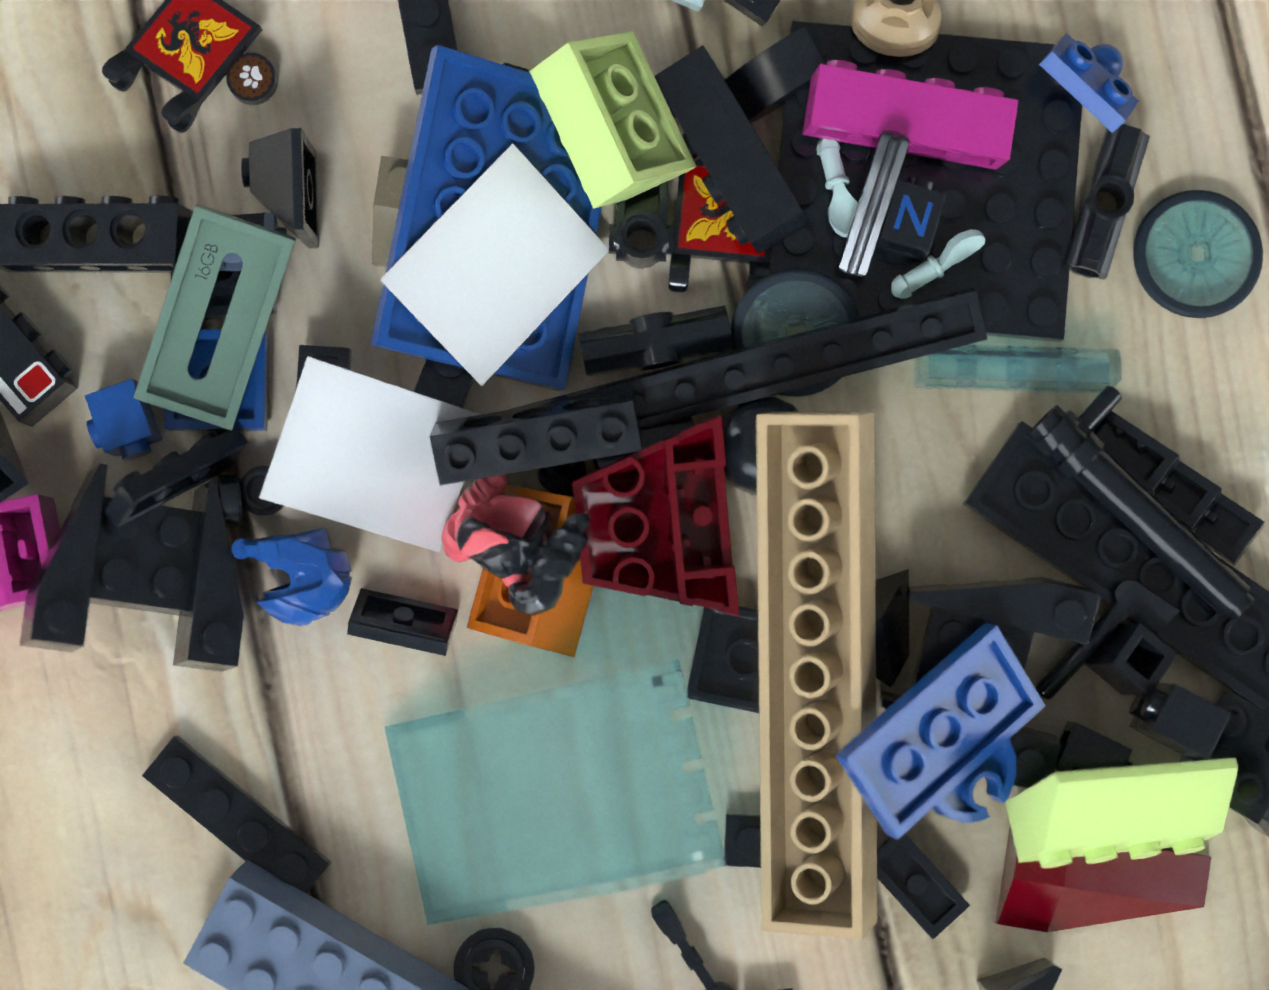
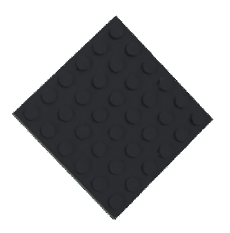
M792 21L790 34L805 26L826 65L831 60H842L854 63L857 66V71L876 74V71L881 69L897 70L906 74V80L925 83V80L930 78L945 79L954 82L955 89L974 92L975 88L979 87L994 88L1003 91L1004 98L1019 101L1010 160L997 170L906 154L898 180L906 182L908 177L924 179L936 185L935 191L946 194L930 252L921 261L876 247L867 274L864 277H854L841 271L838 265L847 237H842L835 233L829 222L828 208L833 191L825 187L826 177L821 158L817 155L816 148L820 138L802 135L810 85L787 97L783 111L778 168L810 223L771 247L769 274L792 268H803L821 272L844 287L852 297L860 317L974 287L977 292L987 336L1052 342L1063 341L1070 271L1069 268L1063 266L1073 232L1082 104L1039 65L1055 44L939 34L937 40L927 50L912 56L898 57L881 54L865 46L853 32L852 26ZM839 142L841 147L839 152L845 175L850 181L845 187L858 203L876 148ZM970 229L979 230L983 233L985 244L966 259L944 271L943 277L935 278L914 291L912 296L901 299L892 294L891 284L898 275L903 276L924 263L930 255L935 259L940 257L948 241L958 233ZM795 280L782 282L768 288L766 316L832 322L849 320L847 312L838 298L818 284Z

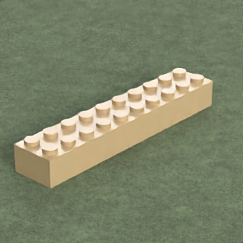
M769 412L756 414L762 931L863 939L877 924V819L835 754L876 719L874 412Z

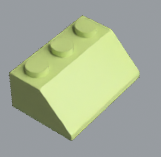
M633 31L568 42L530 70L539 90V95L546 105L560 135V140L567 150L593 208L627 200L697 167Z

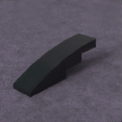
M1113 411L1093 431L1105 442L1104 449L1210 550L1233 566L1236 565L1263 529L1265 524L1263 520L1223 495L1221 487L1181 462L1177 453Z

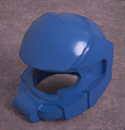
M326 527L299 534L256 539L241 537L232 545V553L236 558L246 559L254 557L258 561L266 562L272 569L286 571L290 576V583L263 592L264 598L256 600L257 604L267 614L282 623L297 626L309 625L312 621L319 620L330 615V612H334L349 593L352 581L350 576L352 568L349 557L345 550L331 547Z

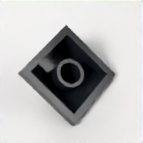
M290 128L249 142V157L242 158L241 162L244 188H250V192L258 202L270 213H275L276 218L309 249L319 248L316 150L301 128Z

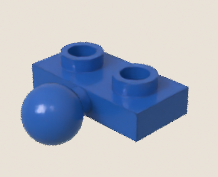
M1066 33L1039 64L1112 133L1127 120L1139 102L1133 95L1128 83L1119 77L1123 69V58L1120 51L1110 44H1098L1090 49L1086 44L1081 41H1075Z

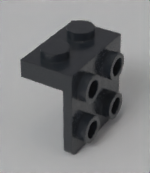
M1227 692L1221 695L1215 705L1232 714L1208 760L1236 758L1238 772L1229 808L1243 816L1254 829L1269 837V713L1238 695ZM1182 755L1178 763L1204 761L1207 759Z

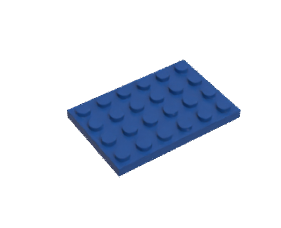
M440 45L431 49L385 274L512 144L519 149L596 234L601 207L593 208L588 195L585 193L581 180L567 150L560 140V135L546 105L539 95V90L531 73ZM588 274L493 374L494 376L556 391L565 390ZM383 284L371 346L464 368Z

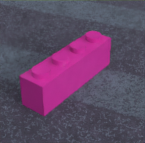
M831 60L827 62V65L820 64L811 76L802 135L876 148L880 134L884 130L897 131L907 136L910 140L906 154L997 170L1010 160L1019 100L1004 98V92L994 88L979 87L975 88L974 92L955 89V83L945 79L930 78L926 79L925 83L906 80V74L897 70L881 69L877 70L876 74L857 71V66L848 61Z

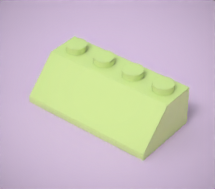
M1236 758L1054 773L1005 802L1019 863L1040 861L1041 868H1053L1072 862V857L1085 856L1087 864H1094L1117 858V853L1129 852L1131 859H1142L1162 853L1161 848L1173 847L1175 855L1201 851L1205 849V840L1222 833L1224 830L1238 772Z

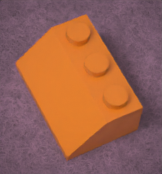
M509 484L505 486L504 495L520 496L539 501L541 506L549 512L554 527L553 532L555 529L560 528L568 517L575 514L573 497ZM579 560L569 577L564 579L562 594L555 607L534 616L515 610L509 600L508 587L503 579L483 568L466 628L539 649L575 657L594 586L583 584ZM530 573L527 575V577H528V582H529V580H530V578H531Z

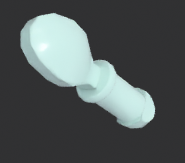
M820 138L816 148L817 155L821 158L825 173V187L833 191L828 208L829 222L835 233L842 237H847L858 203L845 187L850 181L845 175L839 152L841 149L839 142Z
M972 229L958 233L948 241L940 257L935 259L930 255L924 263L903 276L898 275L891 284L892 294L895 297L905 299L912 296L914 291L935 278L943 277L944 271L966 259L985 244L983 233Z

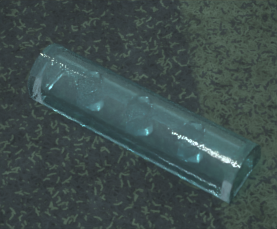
M968 344L914 358L913 386L929 389L1101 393L1106 386L1115 388L1122 380L1120 351L1111 348Z

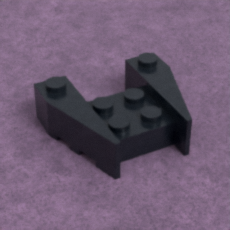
M101 463L86 475L71 505L72 508L58 535L55 537L37 577L34 578L26 594L19 646L73 652L84 647L89 603L179 616L173 666L220 672L238 667L244 615L217 483L209 481L194 491L192 510L160 505L116 528L104 513L113 499L104 496L108 465Z
M1046 577L907 587L906 596L908 600L931 606L910 688L984 623L998 626L1024 670L1034 632L1088 645L1101 595L1090 588ZM881 690L879 697L881 707L888 709L902 695ZM1022 727L1010 738L1016 754V778L1013 785L1028 789L1054 774L1061 743L1054 734Z

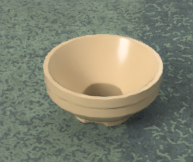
M856 0L851 14V26L857 38L865 46L878 53L898 57L912 56L927 50L937 40L941 29L942 11L937 0H914L912 4L905 6L896 5L889 0Z

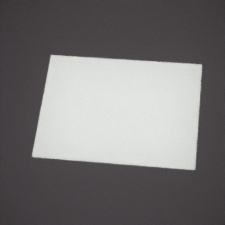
M512 144L380 280L467 372L483 386L607 254L609 248L519 149Z
M307 356L259 498L440 552L443 544L441 536L444 524L454 512L464 482L439 485L429 436L435 422L481 414Z

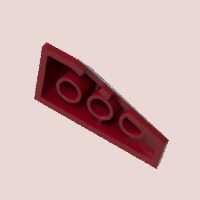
M1010 826L995 923L1041 932H1053L1203 908L1205 906L1211 857L1194 853L1175 855L1174 850L1161 848L1162 853L1148 858L1131 859L1129 852L1117 853V858L1106 862L1087 864L1085 856L1072 857V862L1063 866L1041 868L1040 861L1019 863Z

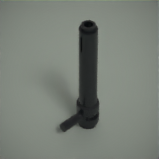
M1106 386L1079 417L1071 410L1065 412L1058 405L1051 408L1029 431V434L1037 441L1034 446L1044 456L1051 454L1059 462L1056 467L1067 478L1072 479L1075 477L1220 616L1227 614L1232 620L1239 617L1254 601V598L1248 593L1250 587L1104 449L1105 442L1093 432L1121 401L1122 396L1120 392L1112 386Z

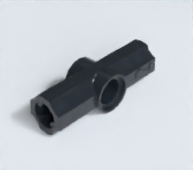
M1122 124L1114 133L1107 128L1105 130L1088 188L1080 200V214L1063 266L1069 268L1074 274L1102 280L1107 278L1126 214L1134 204V188L1150 136L1139 128ZM1104 191L1112 194L1117 202V210L1115 212L1102 210L1096 201L1097 192Z
M726 305L673 315V312L651 313L631 319L629 321L630 324L578 333L587 377L636 367L640 371L665 368L681 363L683 358L725 352L734 347Z

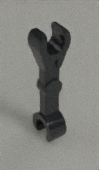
M662 900L651 908L652 918L662 933L674 945L677 944L687 966L691 971H695L706 990H734L732 986L725 982H715L703 965L704 961L694 945L691 946L687 941L682 923L667 900Z

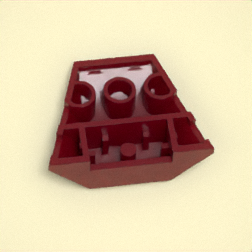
M721 415L715 416L644 448L642 451L633 453L572 481L575 514H587L591 519L587 527L589 540L586 547L580 552L583 584L640 596L649 595L677 601L682 605L692 607L696 605L723 611L725 614L739 616L736 572L732 562L724 467L726 466Z

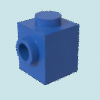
M129 379L84 395L92 419L87 420L86 423L93 444L97 449L102 447L103 451L116 457L121 455L123 461L150 453L152 451L150 444L163 440L151 404L134 399L138 381L134 379Z

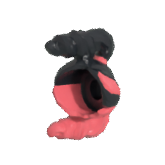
M509 474L477 479L473 482V487L467 488L465 493L459 498L458 504L460 509L452 514L444 524L441 538L445 555L458 563L472 559L488 572L503 579L508 587L509 600L514 609L519 612L535 616L554 608L562 594L564 579L569 577L580 560V552L588 543L589 534L587 527L591 521L589 515L583 513L573 514L565 520L560 528L555 529L553 532L554 527L549 512L541 506L539 501L520 496L504 495V487L508 484ZM530 573L531 578H530V580H529V582H528V577H527V575Z

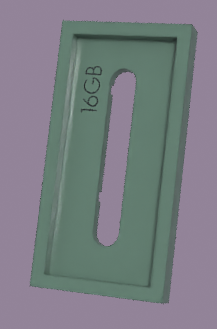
M196 204L134 399L232 431L296 238ZM229 253H236L243 261L241 273L208 373L202 378H195L189 373L188 367L223 258Z

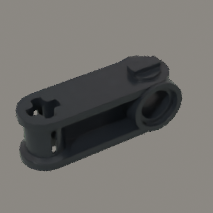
M668 181L632 198L617 202V224H609V254H616V261H624L631 267L644 269L652 267L658 262H666V255H674V225H667ZM640 229L648 230L655 237L653 245L643 250L635 249L628 242L630 234Z

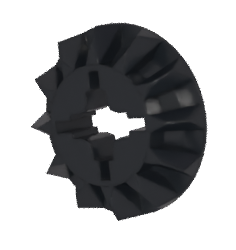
M502 927L480 929L469 936L457 951L453 971L454 979L470 990H529L533 982L535 967L533 953L521 936ZM495 947L500 948L501 964L509 966V969H514L516 972L509 971L508 974H500L497 982L494 984V989H489L488 972L480 970L478 966H473V963L489 962L492 954L495 952Z

